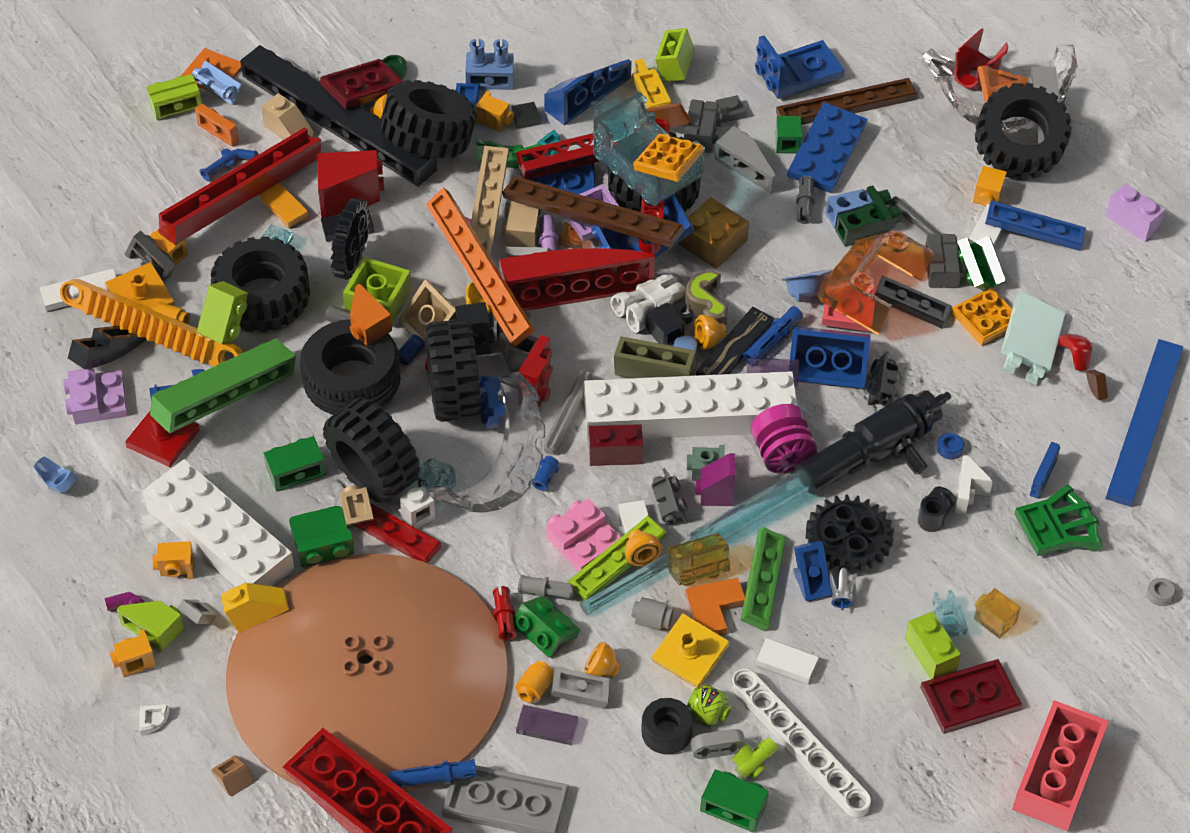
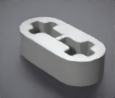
M730 729L697 735L691 739L690 744L695 758L708 759L736 754L746 745L743 731Z

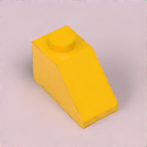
M245 582L221 594L224 613L239 633L289 610L286 593L283 588Z

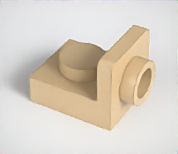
M359 485L344 488V492L339 494V501L342 505L346 526L372 521L374 518L366 487L360 489Z

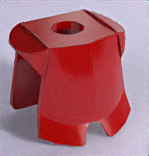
M983 28L975 33L955 53L954 79L961 86L971 90L982 88L978 67L988 66L989 68L999 70L1002 58L1009 48L1006 42L993 59L982 54L979 51V46L984 31ZM977 70V76L974 77L969 72Z

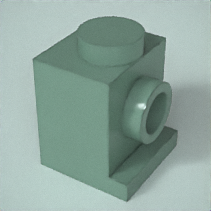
M719 445V448L693 447L692 455L687 454V470H692V481L701 479V468L725 456V445Z

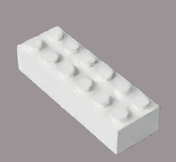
M183 459L142 490L147 510L181 540L191 541L192 549L233 586L237 587L246 582L275 587L295 571L292 552L186 460Z

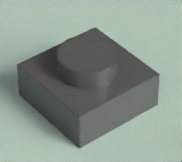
M738 95L715 101L719 104L718 112L723 113V123L745 118L746 111Z

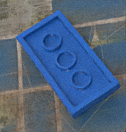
M823 102L788 169L787 177L798 181L803 177L804 183V176H810L815 180L814 187L832 194L867 125L868 119Z

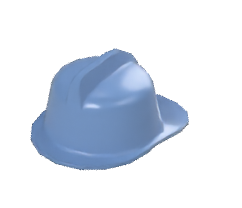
M832 269L782 278L781 281L786 282L790 296L795 297L797 302H811L816 295L821 293L823 275L832 272Z

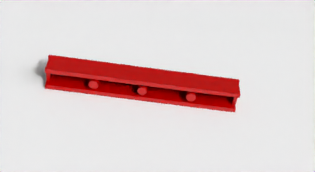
M304 127L158 214V233L174 245L180 243L316 161L317 153H321V139L319 137L312 138L308 135V129Z

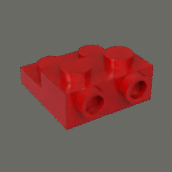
M543 335L539 336L518 371L519 404L537 411L542 402H547L551 393L549 380L553 370V366L550 365L553 350L550 349V338Z

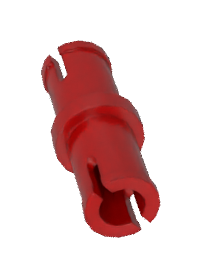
M501 586V596L499 588L496 587L492 592L495 602L493 615L498 624L499 639L508 641L507 632H509L510 639L513 640L516 637L514 617L516 615L515 608L511 605L510 589L506 586Z

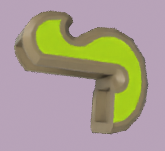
M715 271L698 273L686 284L685 303L687 304V310L689 312L693 311L694 316H711L726 327L728 306L712 295L720 288L721 274Z

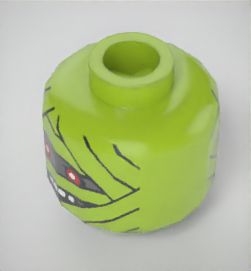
M703 685L701 688L696 687L687 703L693 718L708 726H715L720 720L725 722L732 708L728 705V695L710 685Z

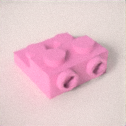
M589 498L583 502L580 500L573 502L567 513L562 516L559 514L554 515L548 521V526H546L547 539L578 571H581L621 538L606 522V515Z

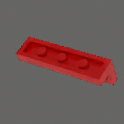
M603 130L515 152V158L522 178L529 180L609 160L611 152L617 144L615 140H610L608 131ZM604 139L603 143L591 145L593 140ZM572 145H578L582 147L568 151L570 146ZM554 150L558 152V154L545 157L548 151ZM528 156H532L535 158L534 160L523 162L522 159Z

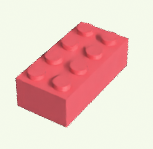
M1054 700L1017 791L1012 810L1068 831L1109 721Z

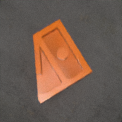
M988 66L978 67L985 103L988 97L993 93H998V90L1004 86H1007L1009 89L1013 83H1020V86H1025L1026 83H1029L1028 77L1014 75L1003 70H995Z

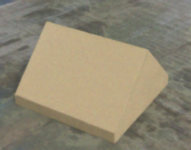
M425 279L398 320L412 334L420 336L424 340V347L426 348L425 326L431 322L456 320L455 306L429 280Z

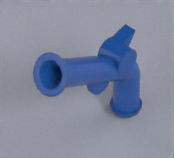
M223 148L221 151L222 157L207 168L200 169V174L204 180L209 181L212 175L225 166H233L235 159L250 160L259 155L256 150L234 149L230 151V149Z

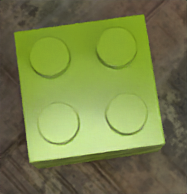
M363 257L343 292L344 307L346 310L351 311L355 286L361 284L391 314V323L393 324L412 290L410 270Z

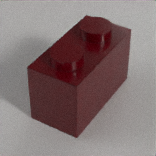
M642 424L589 426L590 466L643 464Z

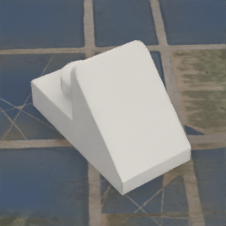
M963 455L959 473L955 514L966 515L968 505H973L975 495L989 496L993 483L991 478L969 456Z

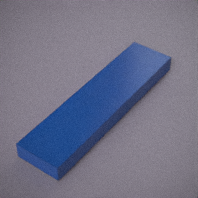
M992 200L990 201L985 220L987 225L1078 251L1083 246L1086 227Z

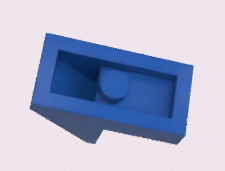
M819 540L794 546L797 568H794L793 572L804 600L810 601L832 595L823 542Z

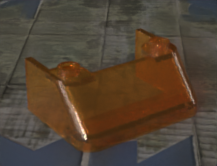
M889 231L859 239L821 283L817 293L818 298L826 305L879 335L892 305L871 293L875 282L865 272L877 257H880L915 279L922 281L935 252L900 231Z

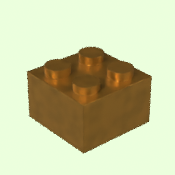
M710 197L688 216L695 231L679 241L678 244L717 269L747 242L749 221Z

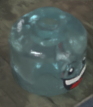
M430 458L419 465L421 469L417 483L419 487L424 486L428 493L444 496L455 487L457 479L455 469L451 464Z

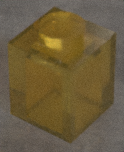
M994 588L987 595L985 593L982 594L976 601L974 620L1000 639L1017 623L1021 607Z

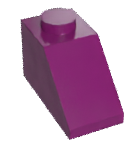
M729 453L701 468V479L695 480V495H700L701 506H733L735 453Z

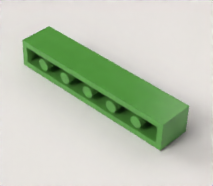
M275 338L230 360L221 362L219 365L206 371H202L193 377L180 381L167 389L158 391L152 395L150 415L165 430L171 433L293 375L296 355Z

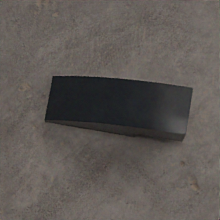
M120 326L94 328L91 338L72 340L67 359L83 369L99 367L126 355L146 341L147 338L138 337L136 333L131 334L129 330H121Z

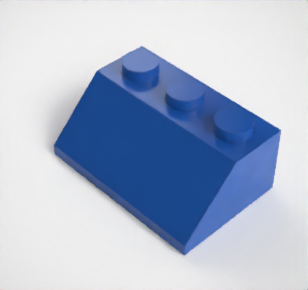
M794 326L788 372H793L794 381L865 389L870 334Z

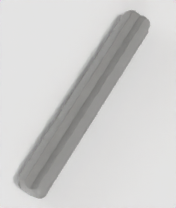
M584 370L579 372L544 443V451L546 453L554 455L558 452L583 401L584 381L592 380L590 372Z

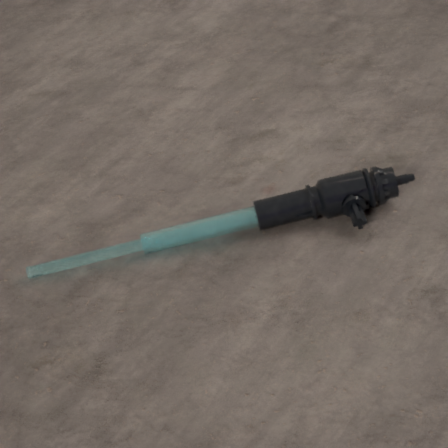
M923 390L916 395L906 394L902 398H898L891 404L856 423L853 432H845L842 439L797 464L795 472L692 531L690 533V540L581 602V609L586 615L591 614L596 609L698 550L702 554L801 495L807 492L815 494L845 475H853L867 467L870 461L878 463L893 454L895 458L902 457L915 475H919L928 465L915 450V439H920L929 433L934 423L942 419L941 406L951 399V394L945 392L935 397L929 391Z

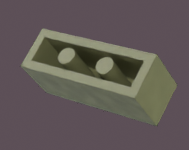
M621 336L614 354L615 375L627 378L694 376L696 372V350Z

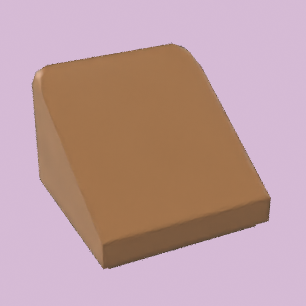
M236 755L211 770L229 796H233L254 782L248 766Z

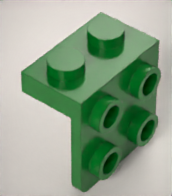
M332 506L292 516L289 519L301 567L354 554L352 534L346 526L344 514L340 506Z

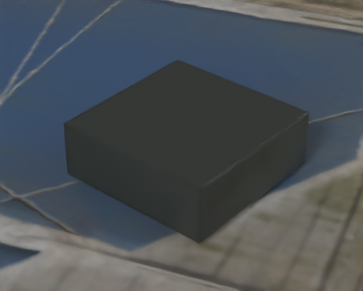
M535 102L511 106L517 128L540 124V117Z

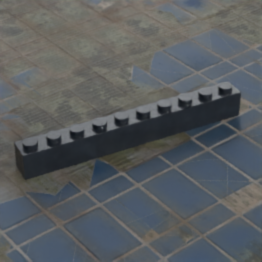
M259 45L240 60L242 76L272 96L276 94L282 95L294 103L302 115L358 150H377V160H382V164L415 186L419 187L437 171L436 159H431L427 156H417L413 152H406L402 147L395 146L393 141H389L385 134H383L381 120L378 116L372 115L360 105L345 109L318 80L311 77L307 72L293 66L291 62L280 58L273 51Z

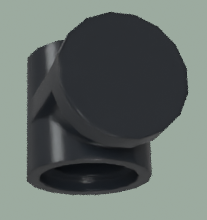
M937 486L933 488L928 496L922 499L917 520L923 530L936 532L943 527L945 518L956 504V497L950 490Z

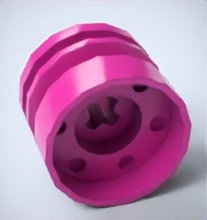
M794 404L772 406L762 411L751 423V434L760 449L759 453L768 471L773 473L795 471L797 464L817 453V444L808 428L800 407Z

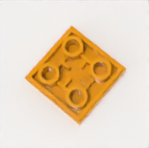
M658 134L633 163L634 170L678 182L703 153V146L689 140L670 137L667 134Z
M992 287L951 309V314L981 346L1006 334L1012 313V308Z

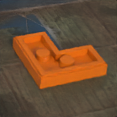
M738 577L685 589V595L693 619L718 635L726 634L727 626L721 610L743 606L745 596Z

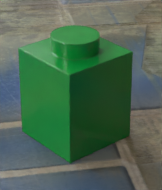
M777 116L775 130L776 153L797 154L802 140L801 116Z

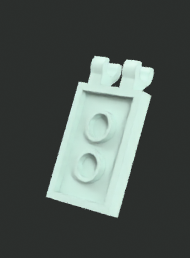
M1020 291L1015 298L1001 353L1007 356L1003 370L1013 374L1016 366L1020 367L1021 363L1030 367L1026 381L1036 385L1038 377L1042 379L1044 374L1046 375L1051 370L1065 312Z

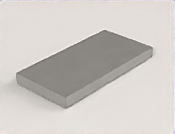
M477 765V778L451 781L442 809L443 817L518 833H558L569 793L568 784Z

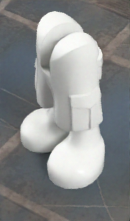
M664 274L655 280L639 284L636 287V291L615 294L610 301L611 307L618 317L626 315L629 328L637 333L644 329L646 325L645 316L654 307H660L666 303L672 305L685 296L686 288L680 282H677V279L672 274Z

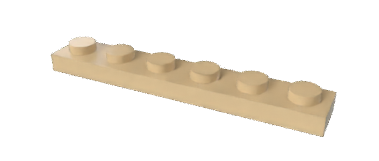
M484 146L470 226L491 258L509 148Z

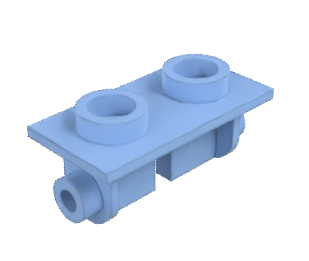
M204 61L202 68H195L192 75L196 82L231 105L234 104L241 88V83L207 61Z

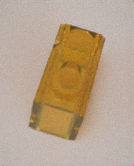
M719 533L667 548L669 573L679 586H689L694 584L696 580L716 578L720 573L730 571L729 546Z

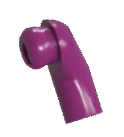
M131 592L104 598L108 611L115 610L120 605L144 603L141 597Z

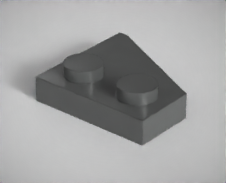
M141 230L133 236L124 254L129 259L133 256L143 261L141 266L151 262L163 281L169 278L176 268L172 258L168 254L163 253L156 246L155 241Z

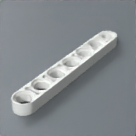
M749 669L736 671L732 678L734 694L848 815L855 818L865 816L869 811L871 803L869 793L753 671ZM746 678L752 682V686L741 688L738 686L737 681ZM758 698H767L771 704L766 708H761L756 705L755 701ZM784 717L789 721V725L778 727L773 721L775 718ZM796 737H803L807 740L808 744L804 747H797L792 743V740ZM822 757L826 760L827 764L824 767H815L811 763V759ZM833 777H841L845 780L846 785L837 788L831 785L830 780ZM853 797H859L864 800L865 805L862 808H854L850 805L849 800Z

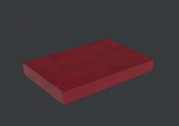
M381 59L320 77V84L345 109L377 100L383 95L388 94V91L397 83L404 82Z
M999 659L921 682L920 686L943 734L1006 715L1022 708V703Z

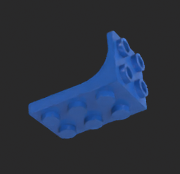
M765 35L759 37L758 45L756 46L757 62L755 63V70L759 76L763 77L768 90L772 91L777 99L844 77V68L823 40L777 54Z
M673 193L665 198L663 219L683 224L684 232L675 242L677 244L694 232L695 229L678 198ZM593 225L594 227L591 229L596 239L602 242L600 248L641 251L639 249V238L596 225ZM644 240V243L646 244H654L653 242ZM661 245L660 250L654 253L655 258L670 247Z

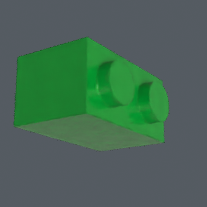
M314 436L299 439L296 442L281 447H274L269 451L263 452L265 466L276 492L326 475L325 460Z
M714 769L701 797L700 811L754 833L767 806L769 790L764 789L758 783H749L741 780L730 772H721Z

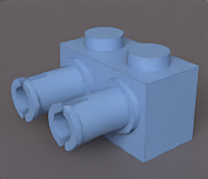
M476 39L471 40L469 43L470 52H467L466 83L480 84V89L513 90L514 53H508V42L502 39V46H500V39H497L493 43L494 53H485V43L482 39H479V46L476 45Z

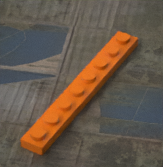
M442 188L426 203V206L509 342L517 347L535 329L454 198L447 189Z

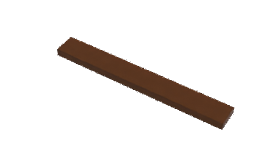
M514 176L502 191L503 198L670 248H672L684 232L683 224Z

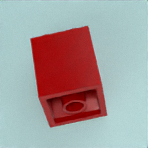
M377 150L317 153L318 194L321 218L342 214V209L345 210V204L349 203V199L352 198L367 201L369 206L380 202V191H384V176L379 177V175H383L382 160H377Z

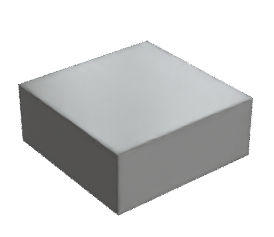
M182 599L177 608L196 624H212L217 616L215 612L199 600Z

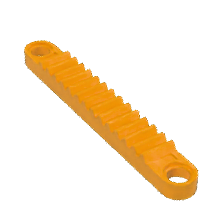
M81 279L66 281L60 288L61 299L66 304L84 311V314L93 315L95 319L100 318L102 322H110L112 326H120L121 330H129L131 334L136 333L138 337L147 338V341H154L157 345H164L166 349H173V352H180L183 356H190L192 360H199L201 364H209L214 367L221 362H225L226 351L233 353L235 357L243 353L241 348L233 343H218L197 333V328ZM71 286L77 287L79 291L77 299L70 295L69 290Z

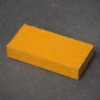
M280 183L260 194V200L288 228L309 217L308 211Z

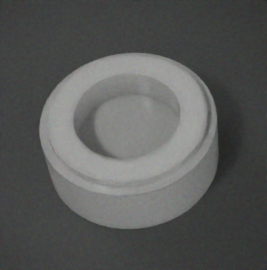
M1165 578L1152 580L1147 589L1148 599L1158 606L1171 604L1176 594L1174 584Z

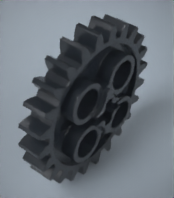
M356 198L349 199V203L345 204V210L342 209L341 218H338L339 225L335 228L336 233L333 237L331 248L333 254L330 258L333 260L331 268H333L332 273L334 277L349 280L356 271V267L359 266V261L362 260V252L365 251L364 245L369 235L368 224L370 219L368 217L370 211H368L369 205H367V201Z
M848 494L841 501L836 495L834 503L825 499L824 507L816 505V511L810 513V518L806 524L805 539H808V543L819 540L823 542L826 561L830 562V570L835 566H839V572L841 568H849L850 573L854 574L855 568H859L862 573H865L866 565L871 569H875L876 562L882 564L884 556H889L890 548L893 545L894 529L891 528L892 521L886 520L887 512L878 513V504L870 507V499L862 503L857 495L854 501H852Z

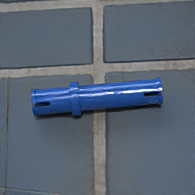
M792 306L780 319H775L771 324L772 327L743 353L744 360L749 365L754 366L782 337H786L790 333V329L803 318L802 312L797 307Z
M475 759L450 763L446 760L443 761V764L389 770L388 778L399 787H410L436 782L451 784V781L458 779L477 778Z

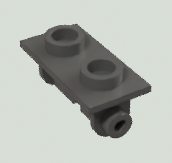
M663 468L665 476L653 478V483L651 484L656 501L661 502L666 499V501L658 504L662 521L666 522L667 525H673L677 519L682 518L685 523H688L685 514L688 511V507L684 498L680 497L678 493L681 490V485L675 475L671 476Z

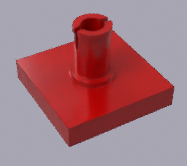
M149 411L126 439V447L171 468L200 431L199 424L192 422L169 433L150 415Z

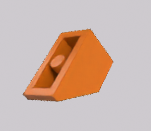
M361 284L356 285L350 311V331L357 340L360 339L368 346L392 331L391 314Z

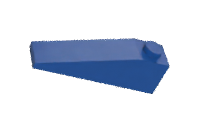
M627 59L563 81L554 88H550L544 94V111L561 124L566 125L631 79L632 61Z

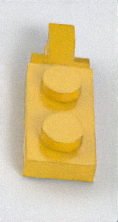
M643 58L634 60L635 73H632L633 82L646 109L672 104L656 69L648 70Z

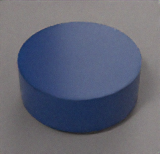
M946 433L940 436L937 451L943 458L957 459L962 455L964 441L959 435Z

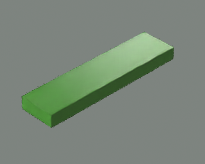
M761 527L757 533L740 621L763 631L769 628L786 540L785 536L765 527Z

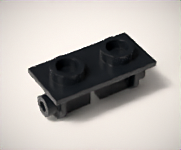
M887 351L879 359H875L871 365L870 373H872V379L867 388V393H869L868 405L874 400L879 401L883 406L893 402L898 365L894 360H887Z

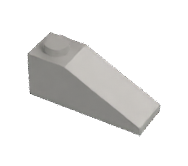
M733 126L716 141L714 159L772 194L774 192L776 174L754 139Z

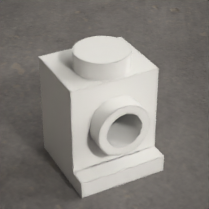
M424 486L411 488L404 496L400 497L401 508L399 513L409 525L419 528L435 520L434 500ZM424 511V514L416 517L417 512Z

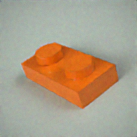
M202 103L195 108L198 126L231 147L239 142L238 128L232 120L224 118L215 109L209 108Z

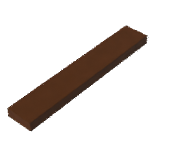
M910 78L777 106L776 114L777 116H801V125L813 123L823 102L851 113H858L917 100L918 93Z

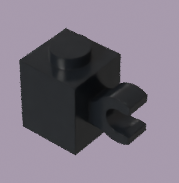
M666 303L660 307H654L647 313L646 329L659 344L672 345L677 337L684 336L685 324H689L694 320V313L692 311L688 314H683L687 311L686 303L679 304L676 307V311L669 303Z

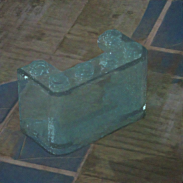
M639 91L593 119V153L599 161H603L610 167L615 175H619L631 189L636 190L646 203L656 206L703 176L705 147L703 146V153L678 182L635 171L633 163L657 135H669L655 123V113L653 111L648 113L644 105L647 102V97Z

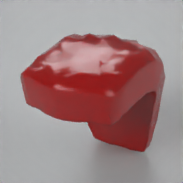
M1077 334L1059 336V346L1069 348L1072 353L1075 370H1088L1092 355L1090 341L1086 337Z

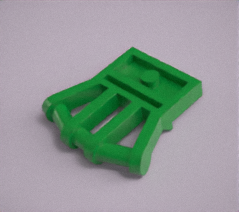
M1069 484L1065 485L1048 499L1017 507L1015 510V516L1037 556L1057 550L1062 552L1068 547L1087 548L1090 551H1098L1103 548V540L1099 537V519L1097 516H1093L1090 503L1083 501L1073 492L1074 489ZM1062 500H1067L1072 504L1055 510L1053 509V507L1060 503ZM1075 515L1082 517V519L1065 524L1060 522L1061 519ZM1082 530L1088 531V536L1068 535Z

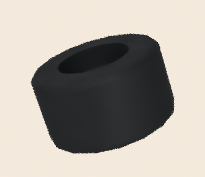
M660 698L652 701L645 708L642 715L641 732L646 746L657 753L675 754L682 751L689 744L693 731V716L687 705L677 699ZM662 721H670L678 725V728L672 731L660 730L656 725Z

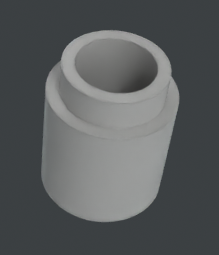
M642 597L640 602L635 601L631 617L636 618L635 624L658 630H662V628L669 629L674 608L669 607L668 603Z

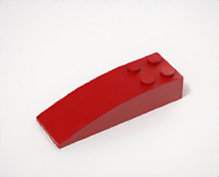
M581 248L535 252L499 259L500 274L524 311L612 297L620 292L636 291V287L639 284L654 280L655 256L654 253Z
M324 728L320 729L282 767L322 809L349 833H453V829Z

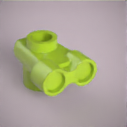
M769 737L760 742L755 750L749 744H746L731 758L738 766L735 771L743 779L749 775L755 778L765 768L762 763L767 758H770L779 747Z

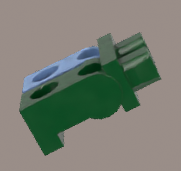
M869 186L866 190L861 189L828 197L825 212L845 247L853 245L855 239L869 235L876 236L880 233L882 235L889 233L890 225L899 223L902 215L898 206L886 207L890 206L892 201L889 191L887 189L877 191L874 186Z

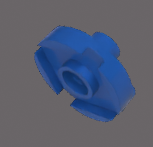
M480 376L479 385L480 388H483L480 396L481 420L483 424L486 423L485 428H495L501 424V416L505 415L504 403L502 400L499 401L498 398L500 381L498 376Z

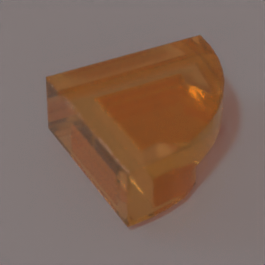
M564 222L558 246L581 249L583 248V241L572 225Z

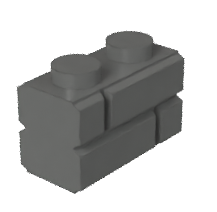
M692 99L688 111L691 121L685 126L684 138L693 143L701 144L703 152L710 153L712 152L713 144L719 139V130H716V127H721L723 113L718 112L719 104L717 102H704L703 100Z
M928 234L926 237L925 257L928 286L930 288L959 287L960 278L965 276V265L960 263L958 250H960V246L957 243V236L955 234H943V236L940 234Z

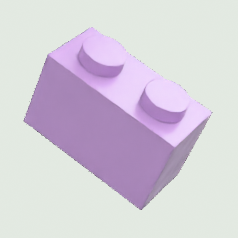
M1124 184L1110 197L1106 217L1146 242L1160 229L1165 209L1131 186Z

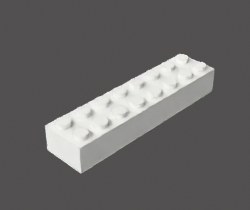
M793 372L584 381L587 441H589V426L642 424L643 439L751 434V423L762 411L780 404H794L797 406Z

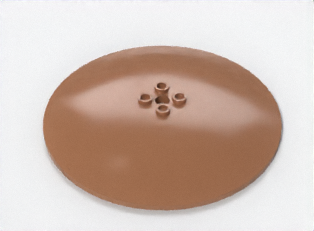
M390 554L349 555L317 563L297 572L276 586L284 589L289 610L241 633L237 632L232 643L226 670V693L234 724L244 743L263 765L279 777L298 787L300 786L282 767L322 728L330 732L387 778L389 770L443 764V761L446 760L449 763L464 761L470 757L490 733L500 713L507 688L508 665L504 641L499 639L498 624L488 607L473 590L452 574L434 565L405 556ZM364 655L373 658L368 664H362L358 661ZM417 785L410 787L407 786L400 788L403 789L405 792H409L421 788L425 785Z

